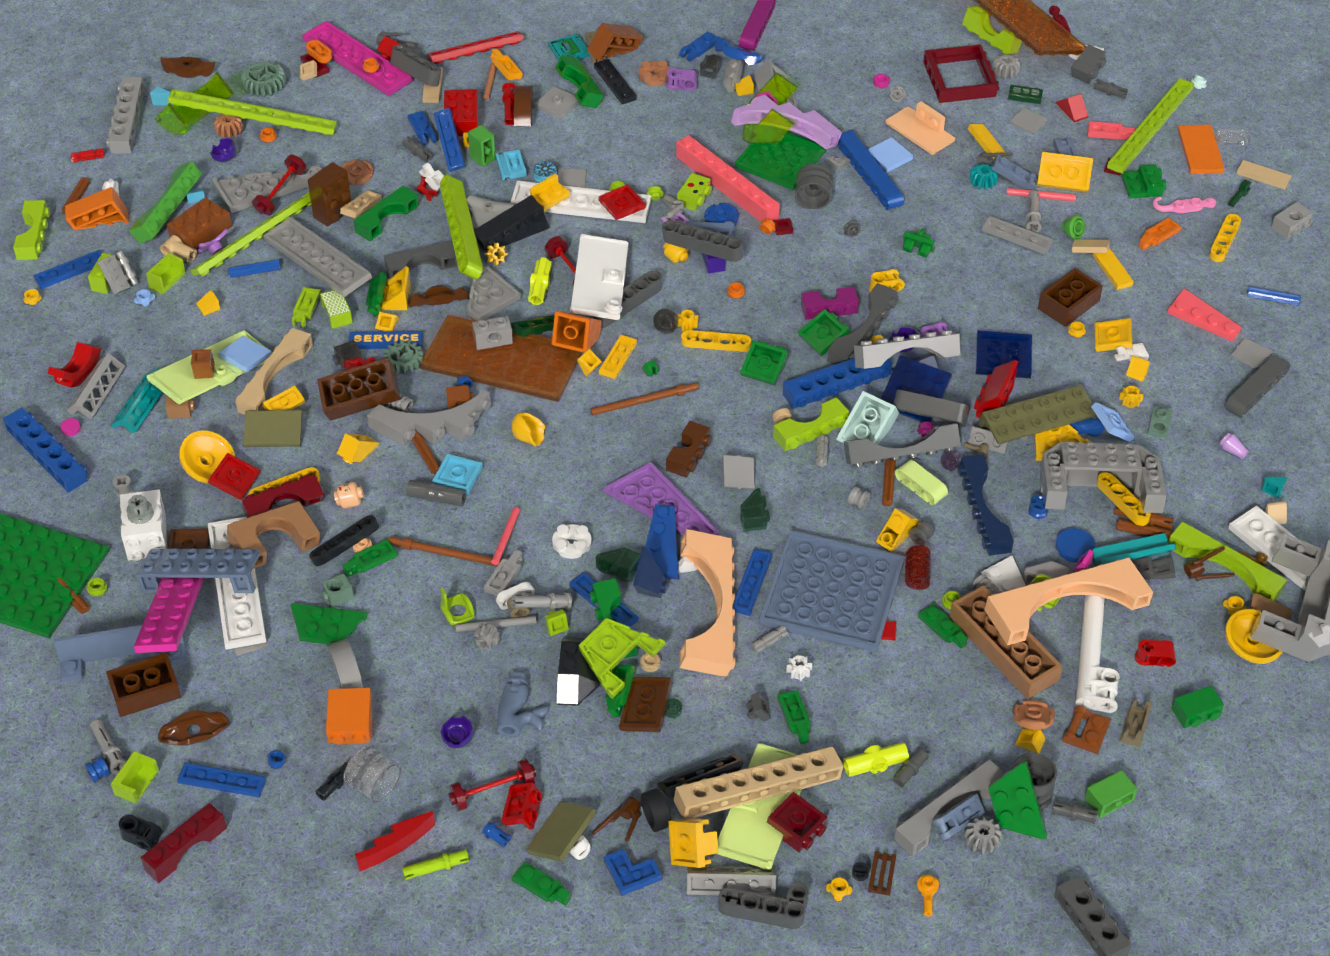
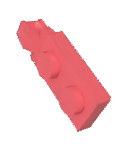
M1090 121L1088 124V137L1128 140L1135 131V128L1124 127L1120 123Z

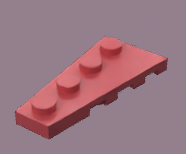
M1185 288L1168 308L1167 312L1231 342L1235 340L1242 328Z

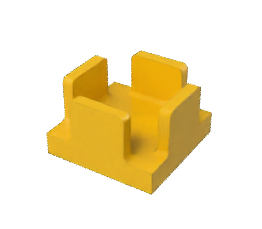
M694 818L668 821L671 865L701 868L705 867L706 864H711V859H707L705 856L718 853V840L716 831L703 833V825L709 824V820Z

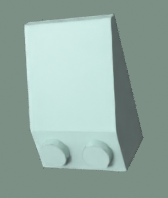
M863 391L836 440L844 444L843 441L865 438L878 445L893 426L899 411L896 406Z

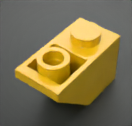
M895 508L876 542L892 552L909 537V531L917 525L919 519L903 509Z

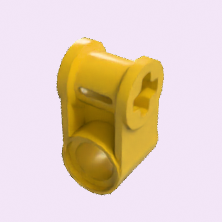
M896 269L875 272L871 275L869 291L871 292L878 283L897 292L904 288L905 282L900 279L899 272Z

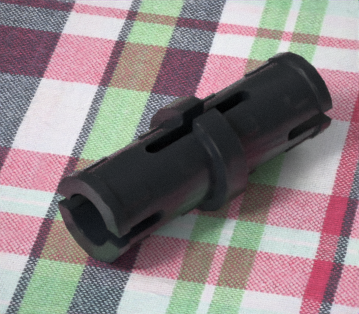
M345 762L334 774H330L327 777L328 780L315 791L316 795L325 801L336 789H340L343 786L342 783L355 772L354 768Z

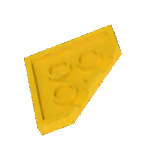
M1070 425L1034 434L1035 460L1042 461L1043 453L1060 442L1089 443L1091 441L1083 439L1078 435V431Z

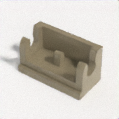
M1134 700L1131 708L1128 709L1119 742L1140 748L1152 702L1146 701L1144 707L1137 706L1138 700Z

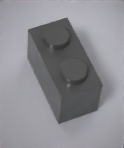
M1088 44L1071 67L1072 77L1089 84L1092 79L1094 80L1097 77L1100 68H1103L1106 64L1105 51Z

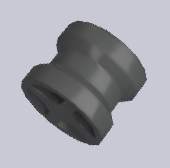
M923 520L918 522L916 527L909 531L912 541L919 545H924L927 539L934 535L932 526Z

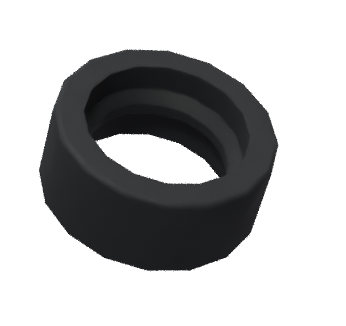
M655 788L642 793L641 805L652 831L658 832L669 828L668 821L671 820V815L662 792Z

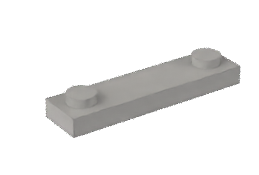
M989 216L982 227V231L1044 255L1053 245V239L993 216Z

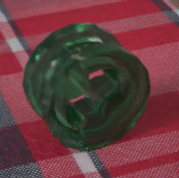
M675 698L668 699L665 710L666 717H679L682 713L681 702ZM674 706H676V710H669V707L673 708Z

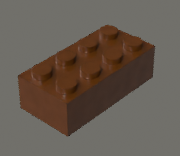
M388 358L317 379L323 412L330 421L375 408L379 404L385 405L401 400L395 367Z

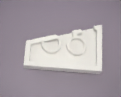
M1013 556L985 569L980 574H986L1002 593L1026 586Z

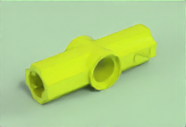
M544 257L536 261L534 273H531L528 302H531L533 305L544 303L546 290H549L552 261Z
M903 742L883 748L879 745L871 746L864 753L843 758L845 772L849 777L869 771L873 774L878 773L877 771L883 772L888 766L909 760L908 749Z

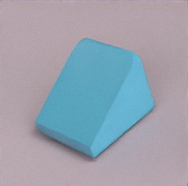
M156 87L150 93L152 104L172 105L168 103V97L171 92L161 87Z
M202 188L190 190L186 195L188 204L199 202L205 198Z

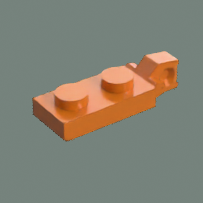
M1168 217L1146 230L1140 239L1138 247L1145 250L1151 245L1156 246L1179 233L1182 227Z

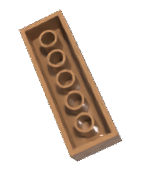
M984 585L954 601L951 605L950 619L961 627L966 636L1027 699L1060 680L1062 665L1029 631L1025 641L1007 646L984 610L988 596L992 595Z

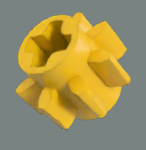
M494 243V248L493 246H487L489 250L484 253L489 258L487 262L493 261L494 265H498L499 261L505 262L504 257L508 255L504 251L505 246L499 247L498 243Z
M691 310L682 311L681 314H677V327L681 326L682 331L698 328V315H694V312Z
M1136 386L1123 387L1119 400H1123L1122 405L1126 407H1139L1140 402L1143 400V394H1139L1140 389Z

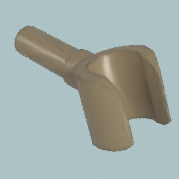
M968 443L964 444V447L978 452L977 455L984 454L985 459L988 458L987 445L982 444L978 447Z

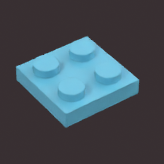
M447 454L432 483L466 490V495H469L483 469V464Z

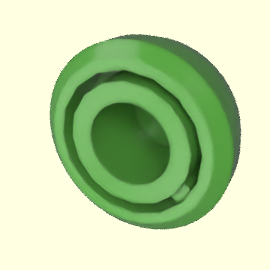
M1074 215L1064 221L1061 228L1068 237L1080 239L1085 231V222L1080 215Z

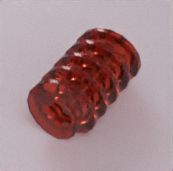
M915 545L906 551L905 584L911 589L924 590L930 585L931 553L926 546Z

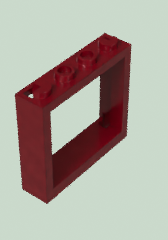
M981 44L924 50L923 63L939 103L996 97L997 91H999L998 81L995 79V72L991 70V63L987 60L986 51H983ZM969 60L977 61L986 84L954 88L945 87L937 64Z

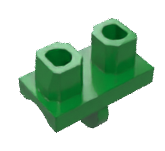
M922 228L920 232L914 231L913 234L904 232L903 251L912 253L913 248L917 247L919 248L918 255L925 258L928 257L930 252H934L935 241L931 239L930 235L926 234L925 228Z

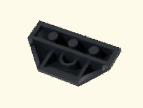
M564 637L561 641L557 705L578 706L582 703V700L600 686V681L579 650V644L585 638Z
M734 753L671 776L657 783V785L666 795L674 798L676 787L682 784L698 782L705 778L717 777L724 773L729 774L739 771L744 763Z

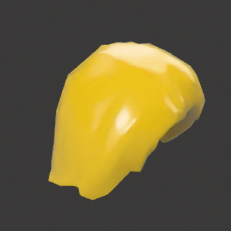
M525 412L518 413L511 422L513 436L517 440L535 447L541 445V442L544 440L545 425L541 420Z

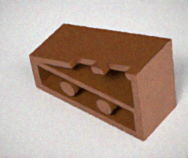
M602 23L598 27L587 51L598 61H601L606 56L611 58L617 53L622 55L637 50L644 37L632 26Z

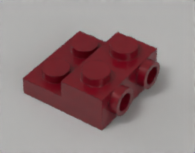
M793 792L768 817L767 823L782 833V840L800 853L803 848L808 850L814 843L813 838L816 835L821 837L827 829L825 824L828 817Z

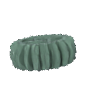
M256 62V64H250V67H245V70L242 71V85L247 93H251L252 96L255 94L257 97L260 95L265 97L267 94L271 96L272 93L277 94V91H282V87H285V72L275 62Z

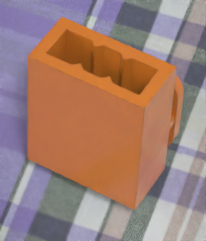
M371 688L328 689L326 721L328 743L363 744L371 742L373 722Z

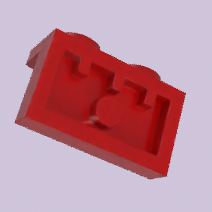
M533 782L510 785L501 822L505 826L524 823L529 830L534 829L539 806L542 801V793Z

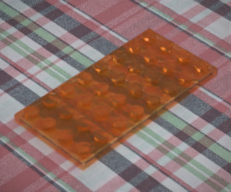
M973 0L979 4V7L984 8L989 15L996 18L998 23L1003 24L1016 38L1022 40L1025 46L1030 47L1036 55H1079L1087 47L1031 0Z
M447 315L420 363L423 370L456 378L465 375L473 382L559 402L578 364L577 359L582 356L583 352L552 345V339L531 334L527 337H520L513 331V344L477 350L472 322L476 321Z

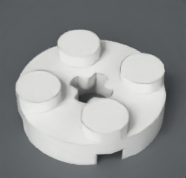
M559 525L552 537L553 549L560 556L569 559L581 557L582 554L590 550L592 544L591 534L584 525ZM574 539L576 541H574L573 544H570L568 540Z

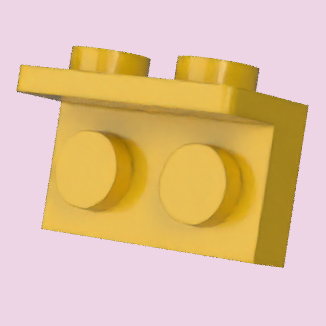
M553 174L530 188V195L537 200L545 212L568 198L570 191L558 182V175Z

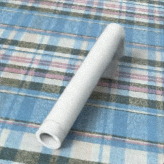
M1085 595L1076 706L1080 705L1088 710L1112 713L1118 708L1115 697L1118 694L1120 676L1114 669L1100 667L1105 598Z

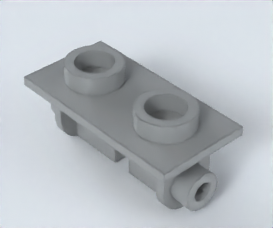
M972 426L968 444L979 447L985 444L989 450L1005 454L1006 446H1008L1009 442L997 444L991 431Z

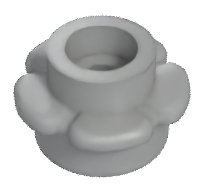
M903 87L891 88L890 97L892 100L899 102L906 96V91L903 90Z

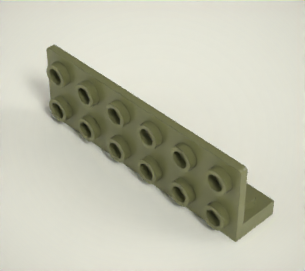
M1079 385L983 412L978 427L990 430L997 444H1002L1094 418L1097 415L1091 407L1093 404L1083 386Z

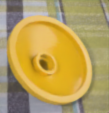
M196 431L183 440L179 449V459L183 469L189 476L199 482L209 484L210 476L225 455L229 453L235 456V453L229 442L219 434L211 431Z
M1254 609L1237 611L1229 618L1225 626L1226 640L1231 649L1241 658L1258 664L1270 663L1279 658L1283 651L1250 639L1254 622L1262 611Z

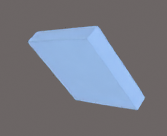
M892 137L867 149L886 172L913 159V154Z
M245 336L240 337L219 352V358L245 372H249L271 355V350Z
M1096 402L1091 406L1108 433L1128 442L1134 439V435L1117 411Z

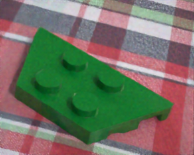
M291 603V610L299 639L303 642L329 644L346 639L347 636L356 630V626L362 620L365 621L367 619V612Z
M1025 759L1014 769L1003 774V777L992 782L988 790L1000 828L1039 839H1046V828L1028 763Z

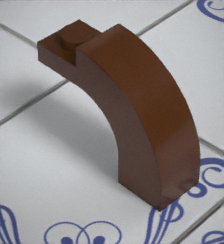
M516 85L514 126H532L533 85Z

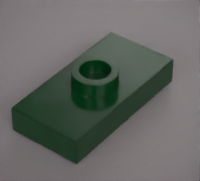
M1010 85L1008 100L1041 104L1043 90Z

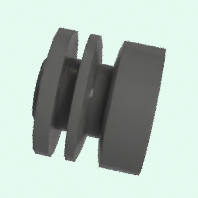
M820 164L805 165L797 173L795 193L797 203L806 209H822L827 206L831 201V171Z
M1025 753L1014 760L1012 769L1018 766L1022 760H1027L1039 807L1042 810L1052 801L1057 769L1051 759L1037 753Z

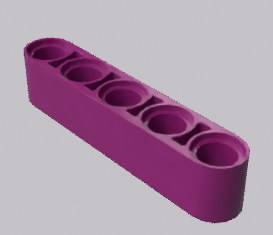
M757 0L740 36L739 47L755 51L754 48L757 47L760 41L759 38L761 39L763 29L766 28L768 20L774 11L776 0Z

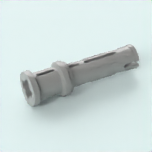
M1032 190L1028 194L1029 212L1026 215V229L1038 233L1042 228L1040 223L1042 216L1039 212V193Z
M549 593L546 596L512 595L511 600H515V602H511L512 608H547L549 611L555 609L568 611L572 607V596L570 593H564L563 595Z
M94 720L90 723V729L103 750V759L110 765V772L117 775L127 760L123 759L121 749L114 745L102 720Z

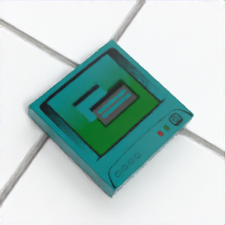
M578 34L548 42L549 48L558 61L562 54L578 59L590 56L586 45Z

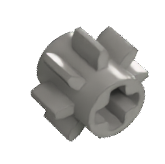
M491 624L482 625V628L477 627L474 634L477 645L482 649H490L492 645L497 646L500 640L498 637L500 633Z

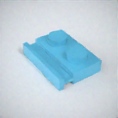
M520 150L503 152L501 155L495 154L502 180L508 177L514 179L527 176Z

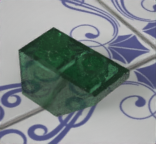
M760 488L755 489L740 505V520L743 532L766 529L767 522H770L769 511L765 510L766 499L765 496H761Z
M625 547L599 553L596 555V568L602 573L616 576L619 580L632 582L636 575L641 554Z

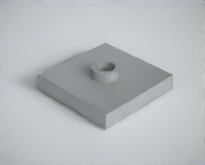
M553 86L535 103V108L562 120L579 102L575 95Z

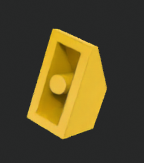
M345 433L337 454L342 456V460L349 464L361 462L379 445V442L366 435Z

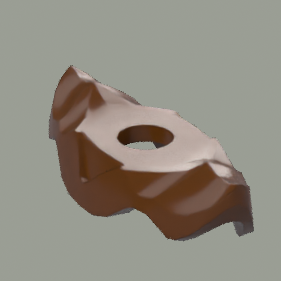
M184 56L174 58L160 57L161 65L166 73H174L185 78H192L198 75L208 77L215 66V62H209L200 58Z
M443 285L432 286L424 294H413L409 302V308L423 305L449 304L453 301L465 299L470 300V295L462 287L451 290Z
M200 710L186 712L160 728L158 741L162 744L177 746L201 743L215 737L228 728L230 720L221 712H204ZM191 725H198L200 727V732L195 736L188 733V728Z

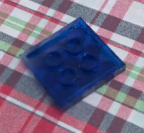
M977 330L975 374H992L995 367L1016 360L1018 361L1016 378L1031 379L1032 334Z
M900 355L881 400L893 405L897 390L942 399L952 374ZM899 411V414L920 422L932 423L934 419Z

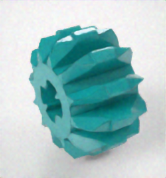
M983 163L981 165L975 164V167L971 168L969 180L973 187L978 186L979 190L981 188L986 190L987 188L992 189L996 185L998 173L991 169L992 166L989 163L987 165Z

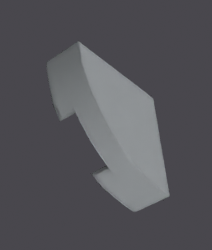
M832 156L827 158L826 162L835 169L840 170L850 164V159Z

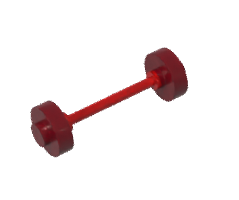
M293 154L288 155L284 160L288 171L267 197L257 195L253 199L252 204L259 213L271 215L275 209L270 201L291 173L302 175L307 169L306 164L300 157Z
M561 236L551 238L545 245V252L552 259L561 256L575 274L576 268L564 254L568 248L567 242Z
M525 758L517 761L518 770L516 774L471 790L462 789L459 782L450 784L451 792L448 793L451 805H455L458 811L467 809L466 799H469L470 795L516 779L522 780L523 783L533 782L535 785V768Z

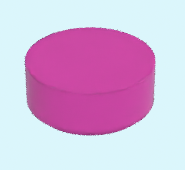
M878 74L874 77V86L878 88L889 86L890 78L887 75Z
M74 418L64 420L60 426L65 436H74L81 430L79 421Z

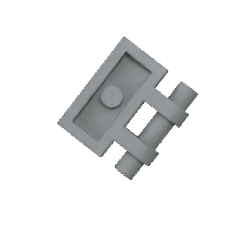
M123 251L116 254L119 259L118 261L115 255H112L98 262L114 294L131 287L127 280L130 281L132 286L138 283L135 271H132L128 263L129 259L125 257ZM121 265H122V267H123V269H124L126 275H124V273H123V271H122V269H121V267H120Z

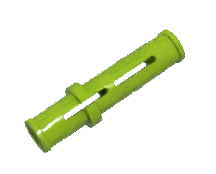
M463 849L449 854L442 853V856L403 866L402 870L405 881L438 870H450L453 866L468 863L469 857L467 850Z

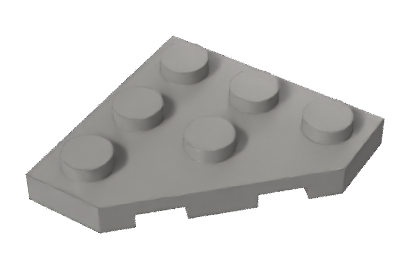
M486 266L483 268L481 276L477 280L473 279L467 313L475 321L485 320L521 299V294L490 267Z

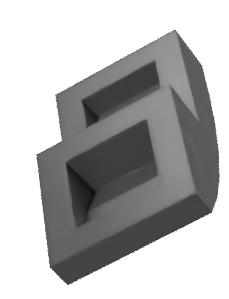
M1151 557L1132 560L1144 579L1176 578L1172 557L1152 561Z

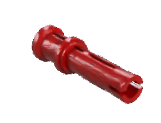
M505 83L502 86L505 125H514L516 86L513 83Z

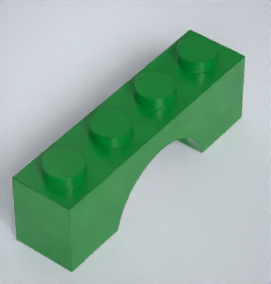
M562 54L555 69L562 78L569 80L578 88L575 98L581 106L597 108L604 97L603 93L578 58Z
M401 186L354 220L355 233L369 242L382 233L381 221L385 217L392 214L407 215L419 207L418 194L405 186Z
M616 578L592 583V592H589L591 603H595L597 608L595 609L597 621L600 620L602 623L606 618L613 620L611 618L612 612L621 605V593ZM637 645L623 659L637 656Z

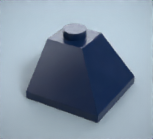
M642 547L633 586L639 594L661 598L662 593L665 594L667 591L668 582H666L663 573L647 547Z

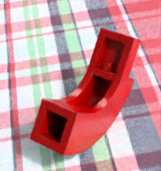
M77 342L69 363L63 368L49 367L47 374L54 376L55 383L70 388L77 387L84 382L96 366L101 348Z

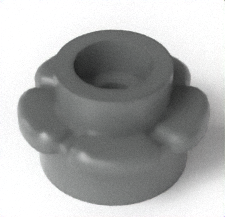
M854 220L849 221L844 226V234L856 237L860 232L859 224Z

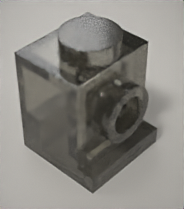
M715 54L711 56L706 55L703 62L700 63V76L716 79L721 69V58ZM707 68L713 69V72H708L706 70Z
M354 340L334 347L335 355L332 356L336 366L340 365L342 369L344 368V361L362 358L361 351Z

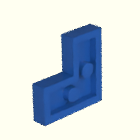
M624 849L604 856V863L621 896L662 880V875L653 858L632 866Z

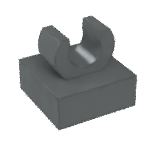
M759 692L752 694V702L746 704V708L752 711L747 713V716L750 719L759 717L762 721L771 719L768 701Z

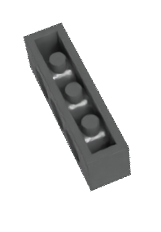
M1077 876L1057 886L1055 899L1098 956H1128L1131 948L1129 937L1121 932L1116 920L1109 916L1102 901L1094 896L1087 882H1084L1080 876Z

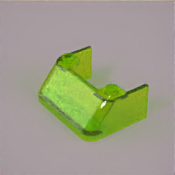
M218 72L205 85L193 92L227 100L234 94ZM169 103L155 117V120L173 134H180L182 136L189 131L188 127L211 112L202 109H192L187 106H172Z
M776 72L757 94L769 91L778 101L777 105L779 106L787 103V99L798 86ZM771 109L758 124H744L742 140L747 143L780 142L784 134L794 123L774 109Z

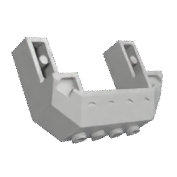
M1060 442L1043 453L1040 472V495L1044 496L1045 509H1065L1067 486L1097 487L1098 475L1108 472L1114 475L1126 488H1132V494L1136 498L1141 496L1144 513H1163L1167 495L1160 458L1140 445Z
M1284 533L1275 546L1271 562L1309 576L1298 621L1295 623L1262 610L1254 622L1250 639L1310 662L1330 655V540L1326 542L1323 548H1319Z

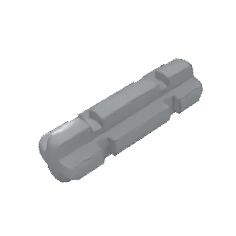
M821 435L817 441L816 465L824 468L827 465L829 438Z
M781 625L752 643L754 651L756 653L760 652L788 634L786 627Z

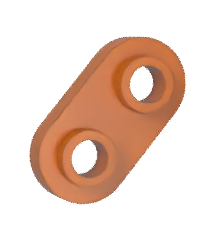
M311 40L306 43L307 53L318 62L327 63L332 59L331 49L322 42Z

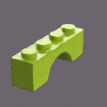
M979 6L967 8L962 25L968 31L979 35V38L990 42L991 46L999 48L1006 55L1018 53L1024 38L1022 33L1014 28L1004 29L998 33L990 24L989 12Z
M24 200L22 209L24 222L32 227L27 232L16 236L13 249L17 260L38 259L39 253H42V241H45L44 230L48 228L47 217H50V208L47 207L45 200Z
M836 397L821 404L820 416L814 421L802 423L789 418L773 426V438L784 451L796 449L805 442H811L816 437L827 435L836 428H842L849 417V411Z

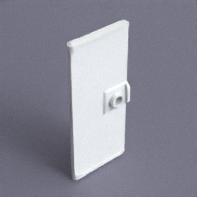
M581 234L570 312L618 320L620 319V313L610 315L605 311L604 305L610 299L618 300L622 304L628 242Z

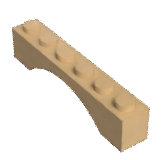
M291 328L288 334L284 335L281 343L275 347L274 352L265 360L260 370L256 371L255 376L247 383L242 393L237 396L235 403L238 413L245 415V411L265 410L263 402L266 401V391L270 381L282 368L307 355L313 347L310 333Z

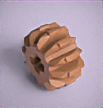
M220 114V117H216L214 122V129L217 135L222 136V138L237 137V134H241L243 129V123L238 116Z

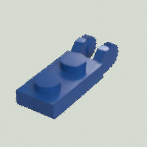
M707 31L688 46H684L680 50L679 56L683 58L687 55L689 62L700 57L715 46L717 36Z
M424 111L408 115V120L423 146L427 145L426 137L428 136L433 143L437 142L434 130Z

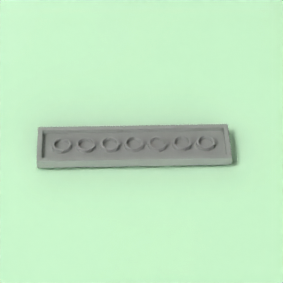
M289 217L263 235L266 242L343 297L372 278L368 270L292 217Z

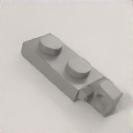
M731 59L727 61L723 85L728 90V93L734 92L736 83L741 81L744 60Z
M515 550L510 558H503L484 585V592L498 596L502 590H507L521 570L522 552Z

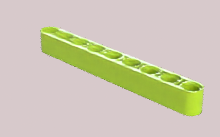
M446 174L440 181V190L460 273L477 280L482 274L483 266L463 183Z

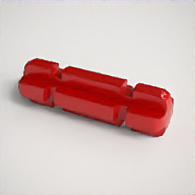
M103 148L96 149V151H80L79 154L74 152L70 155L72 163L79 162V160L88 161L94 160L96 157L98 159L105 157Z

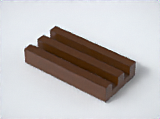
M875 851L868 892L890 896L897 854L889 856L888 853L883 852V854H879V851ZM878 859L882 860L878 888H875L873 886ZM891 861L887 888L882 889L886 862Z

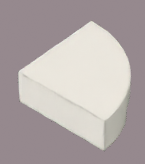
M683 556L678 562L679 573L697 570L694 563L687 557Z

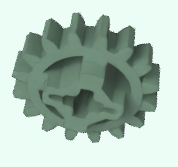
M403 340L399 344L394 342V346L388 345V350H384L383 355L384 359L388 358L391 361L397 374L400 371H403L404 374L408 370L413 372V368L419 369V364H423L424 359L421 346L417 347L416 342L411 344L410 340L407 343H404Z

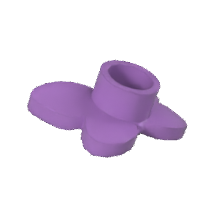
M225 228L215 239L199 244L200 249H198V252L201 254L209 250L213 255L223 248L221 240L228 230Z

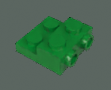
M1156 164L1139 165L1138 171L1121 173L1129 199L1163 196V191L1166 189V180L1161 179L1162 170L1157 168Z
M824 309L799 330L798 334L822 357L828 352L835 339L848 335L850 329L845 323L840 324L838 322L839 319L833 312L829 313Z
M753 340L740 374L761 382L776 385L780 372H783L789 357L788 352L781 346L774 347L764 341L757 342Z

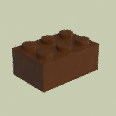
M332 162L308 179L313 218L327 227L337 222L343 216V214H340L341 208L351 202L347 170Z
M1074 268L1040 293L1038 309L1066 327L1100 301L1103 285Z
M167 652L106 671L120 717L181 698Z

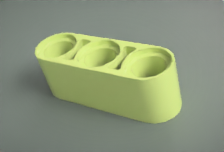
M913 460L907 461L895 470L897 480H901V483L913 492L916 491L915 493L926 502H930L931 506L948 495V489L945 484Z

